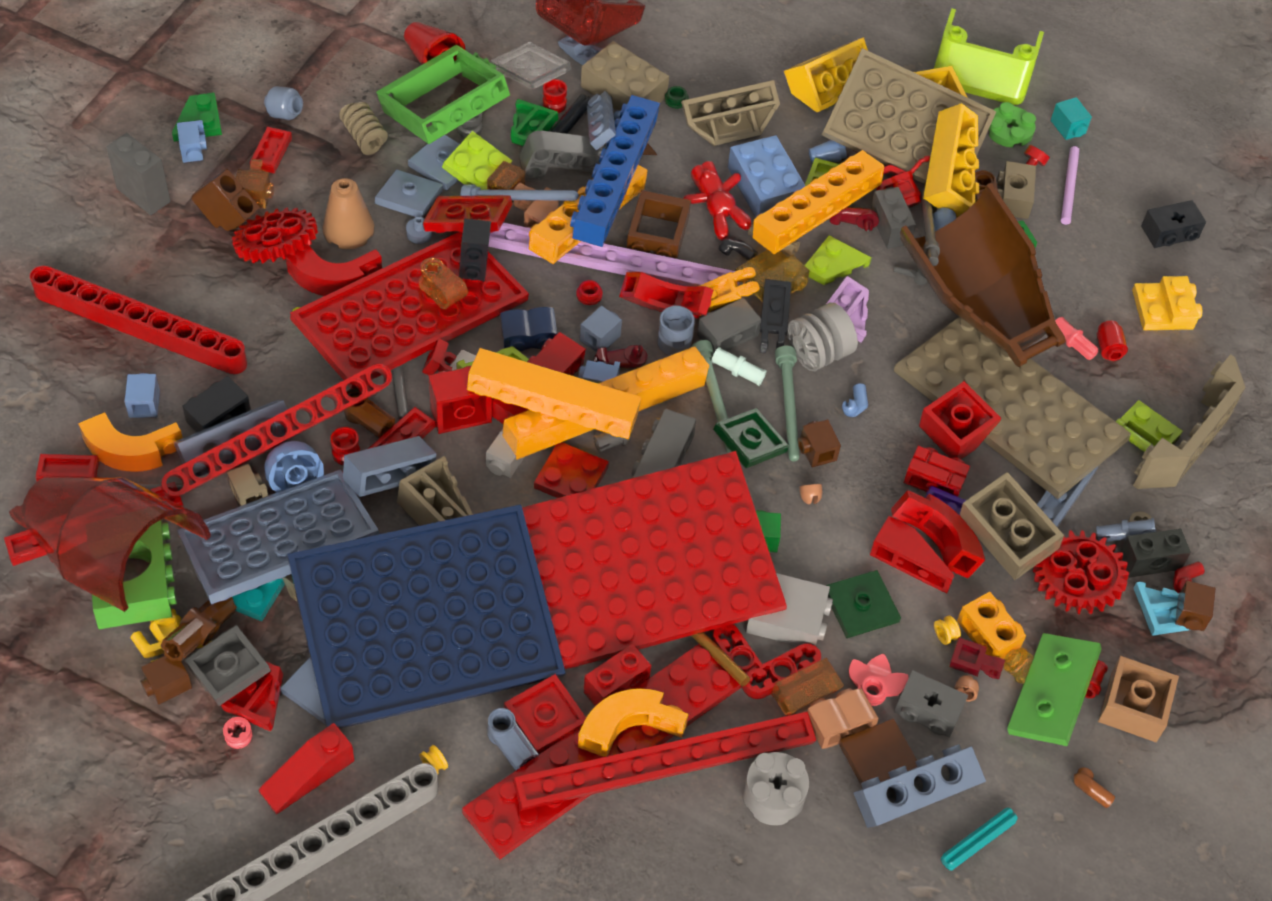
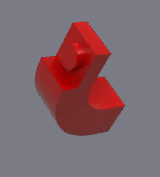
M305 245L304 251L296 250L295 256L286 255L288 273L296 283L304 289L321 296H326L382 269V257L376 249L346 263L325 261L314 252L310 245Z
M626 272L619 297L659 312H663L671 306H682L690 310L694 318L698 319L699 315H707L714 290L706 286H681L668 283L643 272Z
M907 490L891 508L893 517L922 530L936 543L941 551L943 562L952 572L968 579L985 561L982 546L973 530L956 511L937 497L928 494L924 498Z

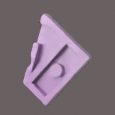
M847 276L826 304L830 302L836 303L845 310L854 325L857 340L862 343L867 332L865 330V321L868 315L866 304L869 298V290Z

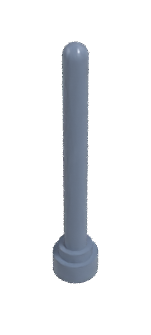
M465 184L461 188V196L511 195L512 200L575 201L579 197L578 192L575 190H481L480 187L474 184Z

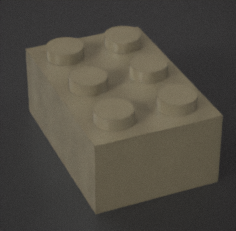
M614 41L582 65L581 87L592 95H600L606 91L612 97L613 108L617 111H621L623 103L628 104L631 95L661 103L668 91L669 76Z
M1008 472L963 502L960 516L1014 580L1057 551L1064 537V534Z

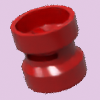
M559 79L546 81L543 85L544 97L542 106L558 113L563 112L567 106L566 83Z
M340 427L332 432L330 440L333 459L336 463L344 466V455L360 451L359 436L350 427Z

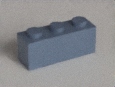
M420 436L347 454L344 455L343 480L359 497L399 486L400 480L436 461L437 453Z

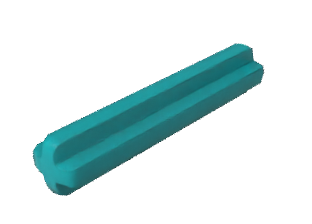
M1009 807L1004 808L946 851L940 859L946 869L954 870L1013 826L1018 819L1016 813Z

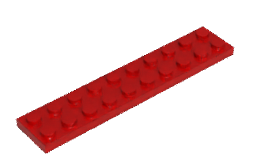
M698 644L634 689H650L664 693L663 705H674L683 712L688 713L687 727L738 691L741 685L710 655L709 651ZM632 726L622 731L616 737L608 756L660 745L675 735L651 726ZM582 727L568 734L540 753L538 757L533 758L462 807V814L499 860L590 796L587 795L521 811L513 783L514 777L602 758L603 756L578 747L579 732Z

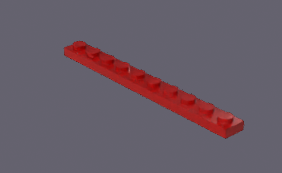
M807 711L514 777L513 783L520 810L522 811L757 757L762 753L779 752L814 744L816 737Z

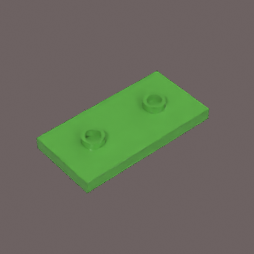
M1043 633L1007 728L1009 735L1068 746L1102 650L1101 644Z

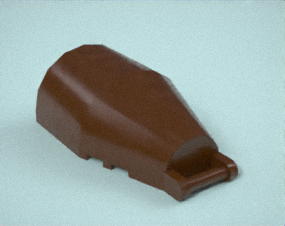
M992 183L986 185L979 199L966 212L951 223L935 231L936 241L940 246L939 262L936 266L931 264L924 253L925 236L914 238L906 225L901 228L900 240L940 301L1007 352L1017 367L1026 364L1028 359L1053 346L1059 347L1066 342L1063 332L1055 322L1049 297L1043 286L1042 272L1038 268L1035 257V247ZM1045 334H1047V336H1048L1047 338H1045V339H1043V340L1037 342L1036 344L1032 345L1033 343H1035L1036 341H1038L1040 338H1042Z

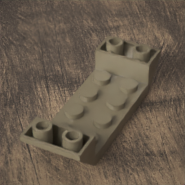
M1230 354L1224 363L1218 361L1210 373L1214 378L1210 377L1202 389L1206 393L1201 403L1209 407L1202 418L1205 421L1202 423L1197 422L1189 434L1191 438L1188 440L1184 439L1178 447L1163 438L1156 446L1151 444L1142 456L1144 460L1134 472L1138 476L1133 485L1135 488L1176 487L1227 423L1246 388L1236 358Z

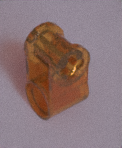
M428 258L421 263L422 276L419 279V287L439 307L447 309L467 296L468 289L464 281L447 268L442 261L436 258Z

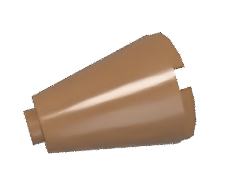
M348 178L338 179L332 184L322 225L323 235L327 242L337 244L340 249L362 247L367 243V239L374 234V221L356 182Z

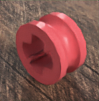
M234 717L224 724L223 735L228 746L239 749L251 742L253 735L248 720L242 717ZM236 728H242L243 732L240 733L238 738H234L233 733L236 732Z

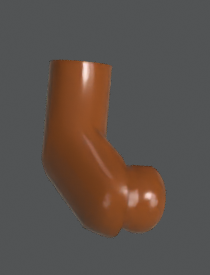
M1079 768L1073 777L1075 786L1099 804L1108 808L1113 803L1115 795L1093 780L1094 774L1089 768Z

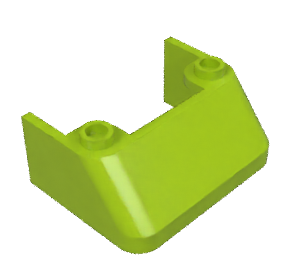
M952 8L943 33L934 69L952 66L965 93L1003 103L1009 102L1013 105L1023 103L1044 32L1039 31L1035 46L1020 44L1015 47L1013 54L967 43V32L959 26L952 25L956 9Z

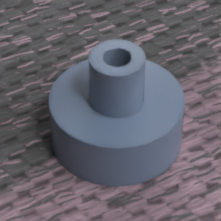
M415 217L407 223L406 235L412 243L423 244L431 239L432 231L425 232L423 221L425 218Z

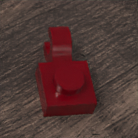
M959 638L949 667L977 677L979 671L982 670L987 676L1000 679L1005 660L986 655V646Z

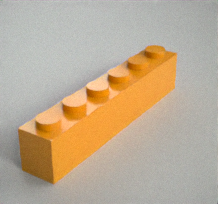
M479 348L468 375L467 390L478 395L492 397L504 403L518 405L534 412L548 414L560 420H567L583 425L586 428H593L609 433L612 436L629 439L641 402L640 396Z

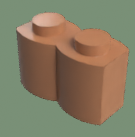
M845 689L839 692L836 698L825 700V698L818 699L811 703L808 708L815 737L822 749L839 744L842 738L876 726L879 719L862 689Z

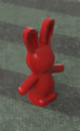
M706 161L702 165L695 166L691 171V178L701 193L688 194L683 199L691 200V204L707 202V210L713 217L714 231L717 238L723 240L728 237L729 230L726 222L728 216L741 229H750L752 223L749 215L736 206L733 195L729 193L740 182L741 175L734 173L722 183L713 162Z

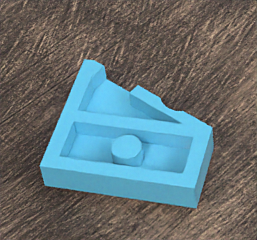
M1136 582L1134 591L1152 636L1189 630L1184 626L1175 624L1179 593L1167 588H1163L1162 591L1145 587L1146 583Z

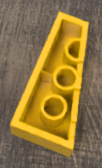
M962 103L938 112L923 199L938 209L949 208L956 213V218L975 203V194L979 193V183L975 182V170L979 169V159H977L975 154V147L978 146V115Z

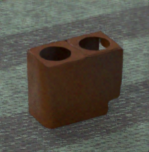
M228 169L200 186L192 195L193 202L215 228L221 226L226 231L237 228L260 208Z

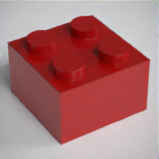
M471 366L429 375L430 408L434 421H436L438 434L492 423V397L478 395L467 390Z

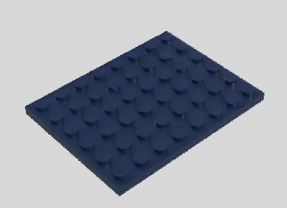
M521 504L287 554L326 728L335 723L339 729L540 682L554 674L557 677L566 674Z

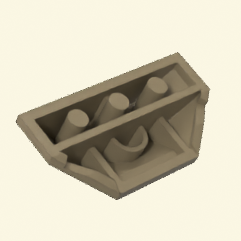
M774 80L681 101L687 126L713 146L760 136L780 105Z

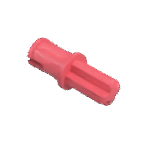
M1063 317L1055 320L1065 336L1068 347L1076 349L1087 360H1091L1097 355L1098 348L1083 336L1081 329L1077 330Z

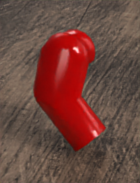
M1197 561L1175 571L1173 588L1177 593L1181 592L1186 581L1192 582V578L1205 573L1202 563Z

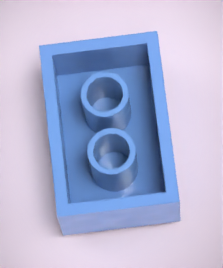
M776 135L730 147L728 169L732 175L734 173L741 175V180L737 185L755 218L774 207L778 202H782L790 197L795 191L805 187L804 182Z

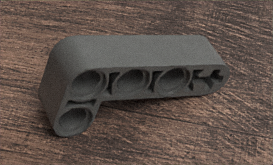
M548 131L532 132L527 137L519 155L523 177L528 182L540 181L545 176L549 166L593 171L596 163L600 164V155L603 148L607 149V142L596 150L590 144V139L587 136Z

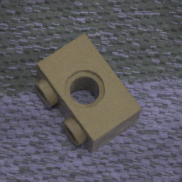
M1006 161L1004 171L999 170L997 185L1001 186L998 189L999 195L1014 217L1028 219L1034 203L1036 166Z

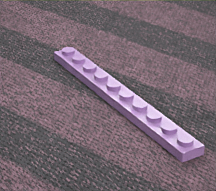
M503 223L499 231L490 233L489 247L540 257L529 250V232L531 228ZM583 241L558 260L559 262L626 275V272H643L659 280L681 286H700L729 272H736L608 244L600 247Z

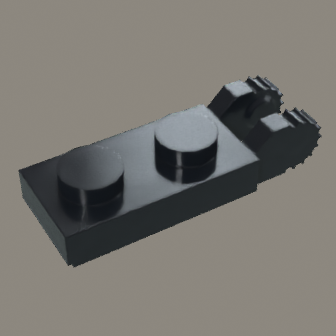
M765 279L760 325V332L762 333L760 353H766L768 349V333L778 334L776 349L784 346L785 335L788 329L791 282L770 279Z

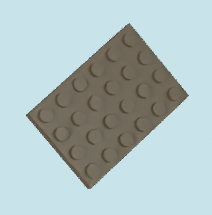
M862 48L822 132V136L856 152L863 150L883 165H893L908 172L919 159L927 155L931 156L939 111L962 103L978 115V146L975 147L976 156L996 111ZM930 161L923 162L912 174L913 179L926 184Z

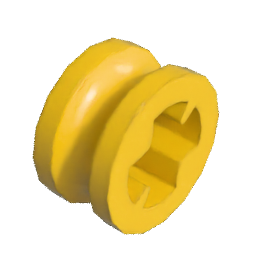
M948 615L943 620L939 619L934 622L935 633L942 644L947 645L951 643V639L956 641L961 637L958 623L952 616Z
M435 745L429 747V752L423 751L419 754L422 763L432 765L436 769L437 775L439 774V769L445 770L448 768L445 757Z

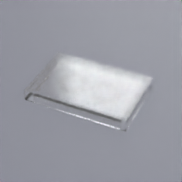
M527 42L490 61L496 65L497 71L532 90L571 70L569 61L531 42Z

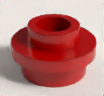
M586 280L577 288L576 296L585 305H595L601 301L603 291L597 282Z

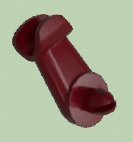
M846 207L832 216L830 223L840 225L841 222L857 225L865 231L869 229L870 232L879 224V216L872 209Z
M630 345L625 349L607 351L606 347L597 350L593 361L604 362L609 365H614L615 361L620 362V368H639L647 361L648 354L641 345Z

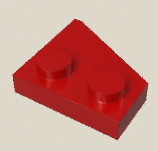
M265 661L271 671L224 702L221 707L224 711L237 717L245 718L248 722L271 732L274 726L283 672L280 667Z

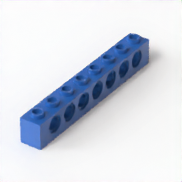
M631 95L628 104L623 103L620 112L621 119L617 118L615 121L616 135L607 142V149H602L599 159L600 164L596 163L593 170V180L589 179L587 182L586 196L581 195L578 204L579 212L574 211L570 222V227L574 228L572 239L603 247L656 125L660 103Z

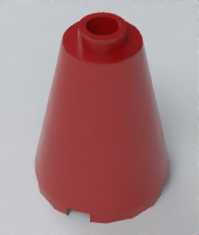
M420 22L411 23L404 32L406 43L421 65L455 45L466 50L464 42L456 34ZM457 55L453 56L454 61L457 60Z

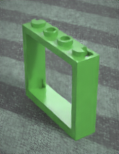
M458 45L453 46L376 92L383 112L428 144L510 96L504 74ZM457 55L456 61H454L453 56ZM461 72L482 84L425 119L420 118L404 107ZM432 122V125L427 128L426 125Z

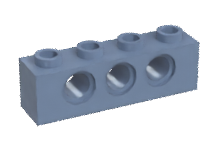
M278 399L173 443L182 464L203 454V447L207 443L212 442L217 447L228 441L232 433L238 431L242 434L257 426L259 422L267 421L286 411L287 407L284 400ZM274 423L270 426L273 436H284L285 429L281 424ZM250 436L245 439L247 449L251 451L259 449L260 443L257 438ZM222 450L219 452V459L224 464H231L234 462V454L229 450ZM197 463L193 466V473L197 477L209 473L208 467L203 463Z
M958 744L942 750L944 756L934 760L933 755L915 761L917 767L907 771L906 766L888 772L890 778L881 782L878 777L862 782L863 789L853 793L867 828L881 825L986 782L972 746L961 749ZM942 766L947 767L950 772L948 781L941 775ZM916 776L919 777L923 782V789L921 792H919L914 786V779ZM889 787L896 793L894 803L890 802L886 795Z

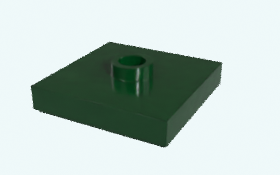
M757 408L717 422L713 428L731 452L736 451L739 461L745 468L784 454L790 447Z
M878 570L826 585L830 586L827 598L833 599L831 607L846 639L900 623L901 616Z

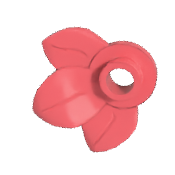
M884 654L871 659L867 665L853 659L849 667L850 679L858 687L857 689L863 690L871 706L882 704L886 697L900 695L908 681V674L892 673L890 664ZM873 690L876 692L877 695H872L867 691Z

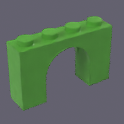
M160 511L89 522V541L95 563L126 558L142 559L150 563L149 567L141 575L132 580L92 587L93 612L98 629L172 617L171 605L177 604L174 586L170 587L169 583L175 582L172 564L168 565L167 562L173 560L171 545L166 543V540L171 539L169 523H163Z

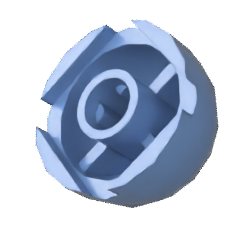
M290 440L276 445L269 452L264 464V473L272 490L278 493L323 476L324 468L321 459L312 447L305 442Z

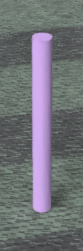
M1076 146L1071 147L1069 150L1061 223L1065 225L1071 223L1079 158V148Z

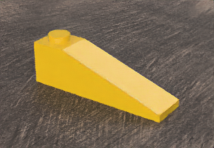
M864 37L784 70L791 94L815 112H820L836 104L862 48L868 51Z

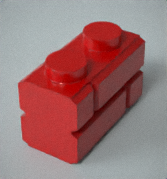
M918 446L907 469L903 483L928 492L930 486H933L959 497L970 466L959 458H949L941 455L931 447L923 448Z

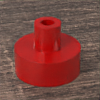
M1029 145L1024 152V155L1029 158L1026 162L1028 165L1036 166L1039 164L1045 166L1050 159L1046 153L1032 145Z

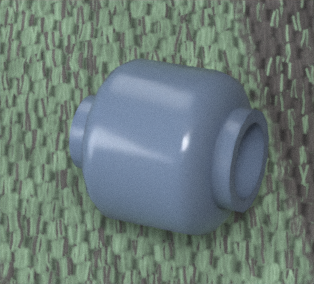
M273 87L264 99L268 114L276 119L293 120L301 113L303 108V100L297 90L290 87Z

